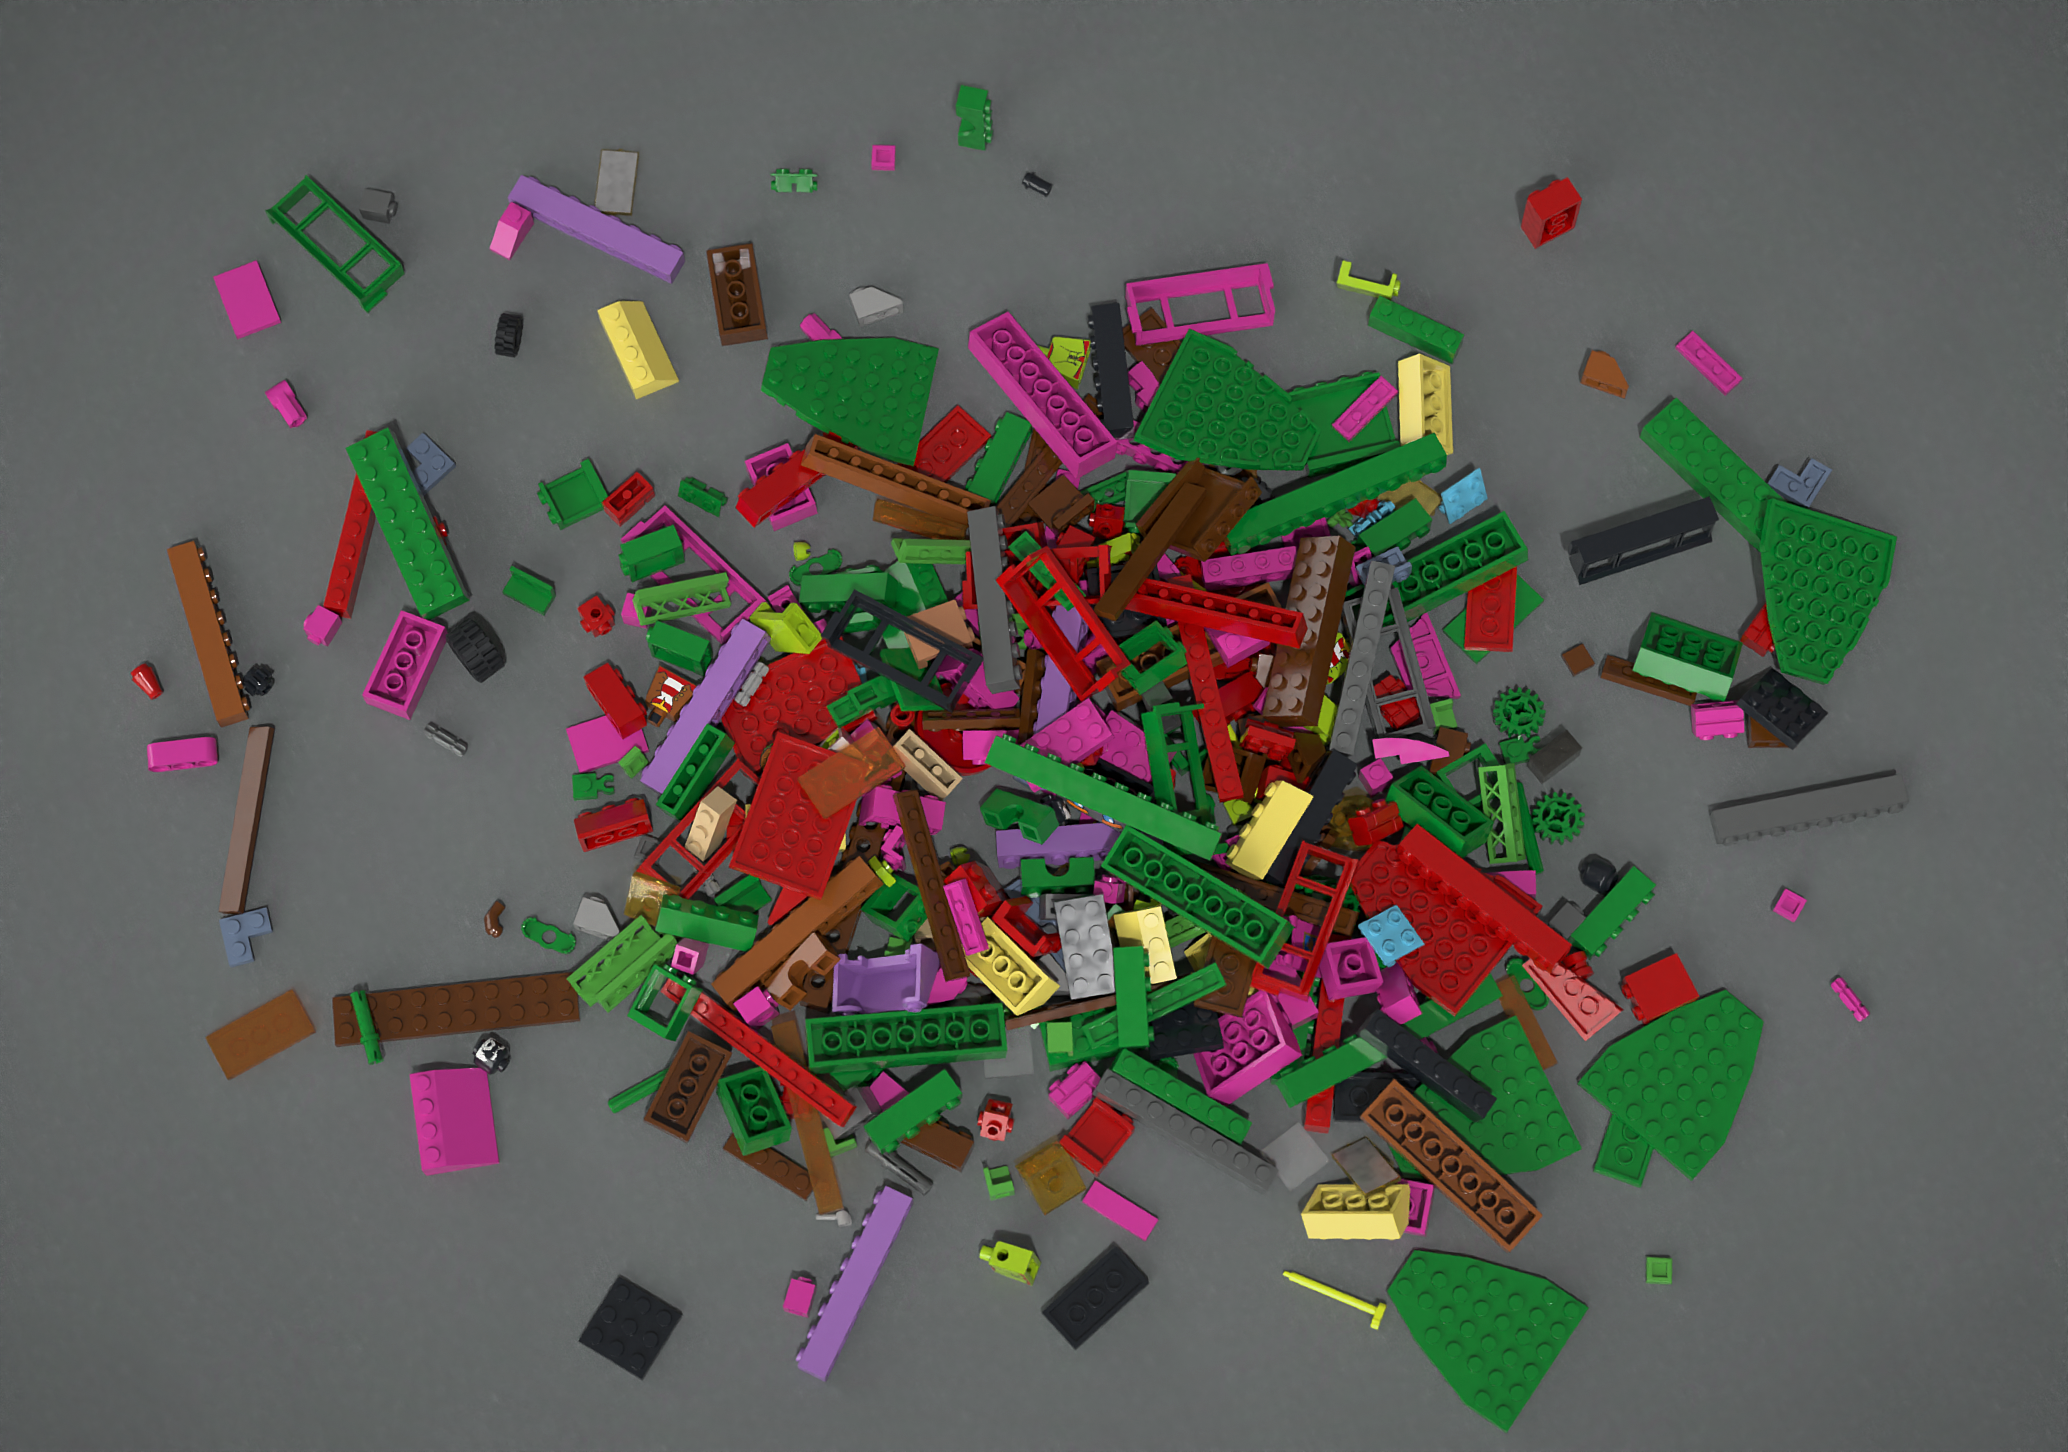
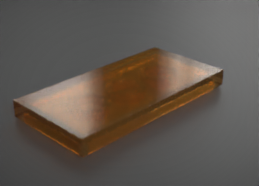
M877 727L798 777L797 780L823 818L827 819L905 769L906 766L883 732Z
M290 990L205 1038L226 1078L231 1080L316 1032L294 991Z

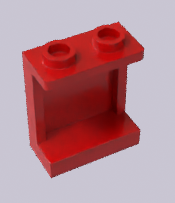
M1027 896L1004 900L991 919L1032 957L1057 953L1062 948L1059 932L1047 934L1025 914L1033 904Z
M1677 953L1624 977L1621 986L1624 997L1626 999L1630 998L1634 1006L1632 1012L1636 1020H1641L1643 1025L1649 1024L1651 1020L1685 1004L1695 1002L1699 998V994Z
M1096 1097L1093 1100V1104L1068 1135H1064L1059 1141V1148L1098 1178L1132 1136L1135 1127L1132 1125L1134 1122L1127 1115L1122 1113L1120 1116L1113 1110V1106Z

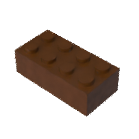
M752 243L706 250L722 346L768 339Z
M688 1031L643 1122L678 1140L688 1143L718 1084V1080L721 1078L732 1056V1052Z

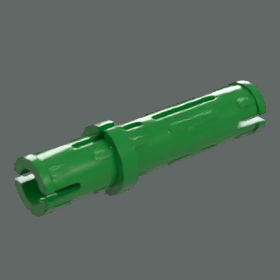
M360 990V994H358V991L350 994V997L352 998L362 1036L360 1042L365 1047L368 1065H374V1062L376 1064L381 1063L384 1059L378 1043L380 1037L374 1028L366 991Z

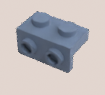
M1398 546L1355 567V571L1364 586L1371 561L1395 565L1392 582L1406 580L1412 570V564L1410 562L1407 563Z

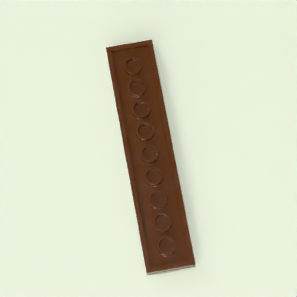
M574 972L366 994L374 1028L380 1037L378 1043L580 1021L579 996L567 980ZM350 996L332 997L336 1047L361 1045L360 1038L362 1036L352 998Z

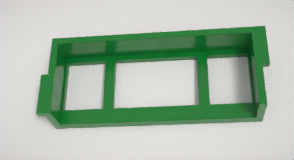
M307 175L272 208L265 210L272 224L277 223L352 293L366 313H369L388 295L385 291L405 274L401 263ZM311 191L322 203L295 226L285 214ZM328 208L366 243L341 267L302 232ZM373 249L390 267L367 288L362 289L347 272Z
M1179 702L1153 706V711L1142 713L1141 716L1156 804L1160 805L1161 802L1175 807L1173 812L1179 815L1183 814V812L1178 813L1168 753L1187 750L1197 810L1185 812L1198 817L1199 823L1205 825L1206 821L1211 823L1192 714L1194 710L1203 709L1204 703L1180 707ZM1181 714L1186 743L1166 745L1161 717ZM1163 841L1165 848L1179 856L1193 854ZM1228 843L1218 844L1214 855L1227 853L1229 850Z

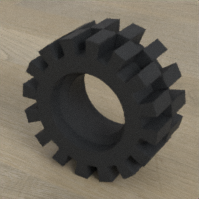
M501 314L495 333L496 343L494 349L496 355L514 358L517 356L520 349L519 345H521L522 316Z

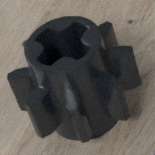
M253 667L243 678L244 685L246 686L244 690L252 697L255 694L264 696L273 686L271 681L272 673L265 667L262 669Z

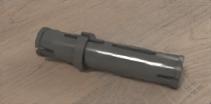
M873 1142L865 1150L866 1153H869L882 1164V1168L891 1170L923 1196L932 1188L933 1183L899 1159L896 1152L884 1153L886 1157L897 1164V1166H894L881 1156ZM901 1169H904L906 1172H908L911 1176L917 1179L918 1182H915L913 1179H911L909 1176L903 1173Z

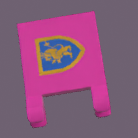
M1294 915L1284 916L1283 918L1294 926L1291 945L1313 952L1321 928L1302 921ZM1278 954L1275 963L1305 973L1309 960L1293 954ZM1320 967L1317 971L1316 978H1322Z

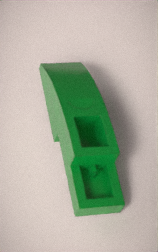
M879 676L847 691L848 695L827 705V710L839 729L879 707L881 709L896 702L897 698L890 680Z

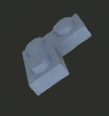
M424 433L406 447L407 452L421 464L412 473L423 496L456 467L455 463Z
M1811 458L1801 476L1779 465L1769 480L1768 485L1779 495L1802 508L1809 509L1832 469Z
M267 907L219 920L229 966L232 968L255 961L250 938L273 932Z

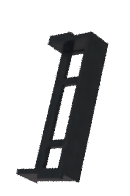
M1709 496L1571 541L1568 549L1569 560L1579 585L1710 543L1712 542V530L1716 521H1719V517ZM1702 528L1704 534L1683 540L1686 533ZM1675 537L1671 545L1621 561L1624 553ZM1613 557L1610 565L1587 572L1590 564Z
M855 589L841 612L835 611L821 634L829 648L953 713L957 702L984 660L978 654ZM858 608L882 620L863 651L839 639ZM889 624L940 651L922 682L870 656ZM947 655L967 665L949 697L928 687Z

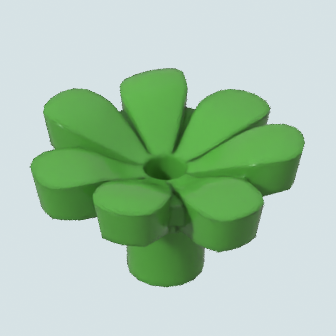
M1343 509L1329 518L1327 523L1332 528L1338 523L1343 528L1346 526L1351 527L1353 526L1351 521L1353 516L1350 513H1345L1346 509Z

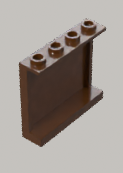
M1197 457L1196 460L1188 461L1136 523V526L1145 538L1185 482L1206 488L1207 495L1168 548L1206 562L1262 494V491L1253 477L1250 476L1246 482L1205 468L1203 463L1199 461L1200 458Z

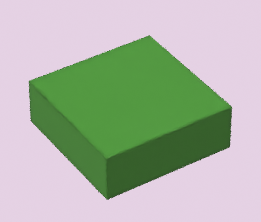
M634 746L618 763L626 775L632 779L648 764V761L641 750Z
M1647 1257L1646 1283L1671 1285L1672 1258Z

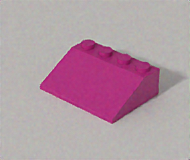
M1261 990L1247 999L1242 1018L1225 1014L1218 1019L1224 1049L1193 1054L1208 1097L1225 1107L1302 1056L1296 1036L1271 994Z
M462 1068L409 1074L421 1167L426 1176L500 1163L487 1072L481 1068Z

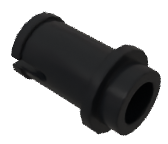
M1028 172L1022 182L1025 189L1030 188L1047 197L1053 184L1035 176V172L1032 174Z

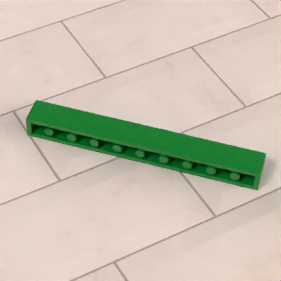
M1429 434L1249 509L1223 542L1231 556L1237 553L1243 554L1254 546L1269 543L1273 538L1281 535L1286 536L1302 526L1308 527L1315 521L1324 517H1332L1343 509H1351L1364 500H1373L1384 492L1397 490L1403 484L1416 482L1430 473H1438L1446 467L1447 454L1436 434Z
M1003 734L1002 737H995L984 763L1209 861L1212 860L1223 833L1218 831L1219 826L1207 821L1205 825L1196 822V816L1187 812L1179 815L1173 812L1175 807L1164 802L1156 805L1150 802L1152 797L1138 792L1137 796L1128 792L1129 787L1116 782L1112 786L1105 782L1107 778L1094 772L1092 776L1083 773V767L1074 763L1066 766L1060 763L1062 758L1048 753L1047 757L1038 753L1039 748L1027 743L1025 747L1016 744V738L1007 734Z
M1490 973L1455 1017L1429 997H1426L1427 1002L1420 1005L1422 1014L1400 1026L1421 1040L1493 1003L1503 995ZM1355 1034L1343 1041L1344 1046L1337 1049L1333 1045L1322 1052L1323 1057L1316 1060L1315 1056H1312L1301 1062L1303 1067L1295 1071L1294 1067H1291L1280 1073L1282 1078L1276 1084L1289 1108H1292L1387 1057Z

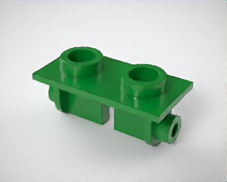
M776 169V174H770V176H775V181H771V190H776V192H792V183H796V192L813 193V191L818 190V182L813 181V177H818V174H813V170L799 169V174H790V169Z
M686 477L685 480L680 481L678 497L700 507L708 513L717 517L720 516L721 506L724 507L728 501L724 493L713 488L705 492L704 490L707 485L693 477Z

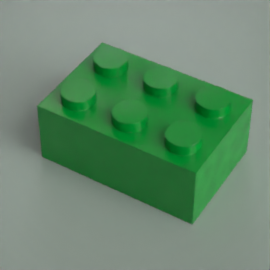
M759 1066L718 1080L716 1094L743 1156L789 1141L792 1127L767 1071Z

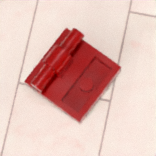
M1247 718L1245 724L1247 730L1242 735L1239 746L1244 747L1245 751L1258 754V752L1267 754V757L1272 760H1285L1295 746L1294 732L1279 728V725L1267 721L1262 723Z

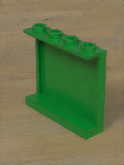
M1365 372L1359 377L1351 379L1350 377H1343L1338 379L1337 382L1329 384L1321 382L1314 385V387L1306 389L1298 387L1288 393L1293 398L1292 403L1300 411L1303 409L1308 414L1309 419L1322 429L1305 465L1308 478L1345 470L1400 447L1399 440L1396 441L1387 406L1350 442L1332 427V424L1380 377L1379 372Z

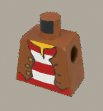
M659 666L645 699L647 707L653 710L647 721L658 728L665 717L673 722H677L682 708L691 701L696 685Z

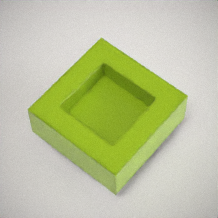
M1231 800L1223 803V807L1232 825L1241 824L1253 818V808L1250 803L1240 800Z
M873 856L868 861L874 872L888 887H891L896 882L891 874L894 870L886 860L880 862L876 856Z

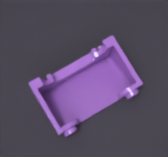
M923 944L910 945V949L905 950V954L872 959L858 956V959L848 960L847 954H839L838 956L841 960L834 966L832 1012L840 1016L906 1010L909 1012L922 1011V1008L927 1006L940 965L938 954Z

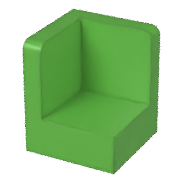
M1452 699L1430 704L1436 727L1432 728L1434 735L1439 733L1440 727L1452 730L1457 729V723L1452 710L1454 704Z
M889 937L884 957L905 954V950L910 949V945H914L913 937L909 942Z
M1072 1022L1047 1023L1048 1052H1068V1056H1073Z
M828 1127L820 1130L830 1158L857 1148L853 1134L847 1138L834 1139Z
M1007 1166L988 1170V1167L983 1168L991 1201L1015 1195Z

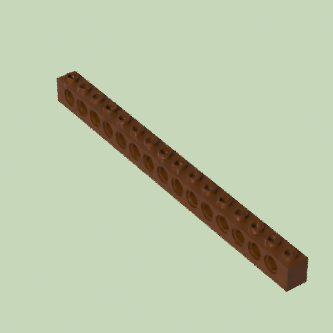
M898 701L894 702L893 707L899 704ZM889 716L886 729H889L887 739L892 746L897 742L894 739L897 734H905L909 729L915 734V717L907 730H901L893 723L891 716ZM884 754L876 763L874 762L875 769L871 773L875 774L882 769H888L887 766L891 763L887 762V759L890 756ZM902 768V774L895 779L892 777V783L888 785L894 791L901 792L907 772ZM860 803L856 817L860 818L862 803ZM876 823L877 827L874 830H867L863 825H853L849 835V839L852 840L850 848H846L842 856V862H845L843 869L849 861L856 859L858 856L867 864L873 856H876L879 860L882 853L881 847L885 843L883 838L889 829L881 828L882 823ZM861 844L870 846V849L865 853L857 850ZM865 901L823 936L826 940L829 935L834 933L840 936L837 942H829L838 955H848L862 913L860 909L865 904ZM834 967L825 976L812 969L806 974L803 988L807 994L799 1001L800 1006L828 1014L833 1000ZM816 979H823L825 981L824 986L821 988L813 987L812 983Z

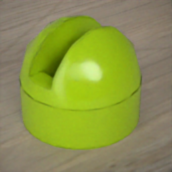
M794 542L793 550L796 561L809 558L811 552L806 550L810 549L811 546L808 543Z
M962 846L950 850L952 861L957 868L961 864L968 863L970 860V854H965L968 849Z

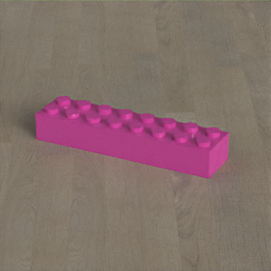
M1009 312L970 331L968 349L1076 479L1115 458L1118 442Z

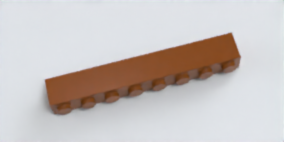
M814 434L806 445L801 463L804 467L969 528L967 512L988 508L991 501L817 434Z
M195 541L167 549L216 720L221 728L249 719L247 711L250 710V705L247 697H242L241 689H244L241 676H236L234 668L238 667L236 658L228 650V646H231V641L228 633H223L221 625H224L225 621L222 612L217 611L215 606L219 601L215 589H210L209 582H213L209 569H205L203 561H206L204 550L202 547L198 548Z
M860 856L849 861L838 875H834L828 880L821 900L809 896L808 900L802 906L795 908L787 919L775 925L765 938L758 940L751 950L745 955L738 957L729 969L721 972L711 985L726 1004L736 1012L738 1009L733 1003L757 986L763 989L765 987L763 983L813 932L823 937L884 883Z

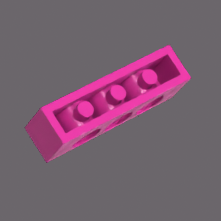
M1134 421L1135 434L1141 424L1137 421ZM1134 438L1116 440L1118 442L1117 454H1126L1139 464L1153 466L1157 472L1176 473L1177 475L1188 462L1184 461L1180 465L1174 464L1172 462L1174 458L1163 453L1154 455L1151 453L1152 448L1143 444L1137 446L1130 444V441Z
M1296 546L1207 559L1206 562L1201 561L1200 570L1203 587L1208 592L1292 579L1297 558Z

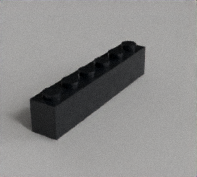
M1111 303L1091 306L1092 315H1088L1089 329H1094L1095 334L1090 336L1092 350L1097 351V356H1093L1094 371L1099 370V377H1095L1096 390L1101 391L1102 398H1097L1099 412L1104 413V418L1100 419V422L1115 440L1134 438L1135 430L1120 304Z
M1335 749L1324 754L1304 792L1312 795L1313 798L1263 879L1274 886L1285 889L1302 841L1314 846L1319 842L1322 836L1320 831L1324 825L1326 826L1333 817L1332 810L1344 798L1345 793H1343L1346 785L1351 784L1356 776L1354 771L1358 764ZM1307 854L1303 866L1308 862L1309 854Z
M1379 1009L1369 1014L1356 1033L1474 1123L1484 1119L1497 1100L1496 1097Z

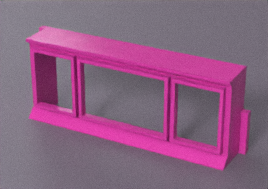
M1268 263L1126 283L1125 299L1128 305L1127 312L1132 333L1135 334L1136 346L1184 339L1189 329L1206 336L1273 326L1275 307L1270 289H1273L1274 285ZM1258 286L1265 314L1238 318L1231 289ZM1224 291L1230 319L1174 327L1168 303L1169 298ZM1160 300L1167 328L1142 332L1136 303Z
M663 506L645 524L640 521L620 540L622 543H626L658 531L664 524L667 527L674 525L679 538L683 541V553L690 548L716 574L726 572L729 579V586L726 588L728 596L730 597L734 592H737L750 607L725 630L709 616L713 611L691 616L721 645L727 644L733 627L739 624L742 619L750 622L749 617L762 602L767 601L670 509ZM663 571L650 576L659 586L674 583ZM718 595L713 602H723L721 595ZM688 598L685 602L694 608L699 607L691 598Z

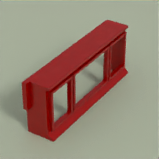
M1098 545L1050 549L1057 559H1070L1071 579L1078 587V558L1099 557L1100 596L1084 597L1089 605L1097 604L1111 585L1110 552L1112 546ZM1005 551V556H1008L1010 566L1015 565V561H1020L1011 551ZM966 552L967 581H962L963 609L978 610L972 552ZM1051 598L1044 607L1062 605L1055 598Z
M1048 546L1028 555L1017 567L1014 564L1011 565L996 579V582L1081 702L1103 691L1119 677L1118 674L1131 665ZM1041 559L1057 582L1038 598L1023 575ZM1061 589L1096 637L1078 654L1044 607ZM1101 644L1117 667L1111 669L1097 681L1082 660Z
M739 758L636 870L657 891L661 887L668 895H677L689 900L735 849L746 820L745 811L737 804H735L733 812L744 823L705 866L679 844L676 839L695 819L700 802L717 786L722 789L738 771H741L758 787L761 778L754 774ZM669 846L699 871L680 893L651 867Z
M1302 841L1275 914L1282 918L1284 917L1296 884L1333 897L1313 952L1284 943L1281 951L1309 960L1300 986L1298 987L1262 974L1264 966L1256 963L1250 987L1277 997L1281 992L1308 1002L1311 987L1352 877L1358 869L1359 859H1352ZM1307 854L1344 867L1336 889L1299 876Z

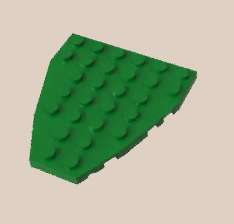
M1189 329L1133 441L1177 460L1194 461L1198 457L1201 463L1248 470L1303 471L1322 429L1309 419L1308 414L1303 409L1300 411L1292 403L1293 398L1268 376H1261L1253 369L1254 365L1248 361L1246 363L1238 357L1237 351L1234 348Z
M897 338L818 340L772 347L761 391L775 398L783 407L788 405L796 411V416L827 434L831 431L842 437L841 441L847 445L851 442L862 448V452L872 456L914 466L939 348Z
M1772 498L1768 500L1760 540V553L1768 621L1781 673L1822 685L1829 683L1834 676V671L1840 668L1844 662V657L1849 651L1853 650L1870 620L1868 616L1879 603L1878 597L1890 581L1897 536Z
M1723 990L1679 1007L1611 1045L1577 1084L1609 1112L1615 1114L1616 1118L1623 1124H1627L1629 1129L1636 1135L1641 1136L1643 1141L1651 1145L1656 1152L1692 1181L1726 1141L1752 1075L1764 1021L1731 993Z
M1516 1015L1471 1036L1447 1060L1497 1098L1484 1119L1474 1123L1424 1084L1412 1095L1499 1175L1538 1171L1582 1150ZM1388 1145L1404 1179H1425Z
M1414 1250L1387 1290L1389 1298L1395 1304L1401 1319L1404 1320L1411 1332L1412 1338L1433 1366H1436L1447 1384L1457 1393L1461 1402L1505 1433L1508 1432L1589 1309L1546 1279L1473 1258Z

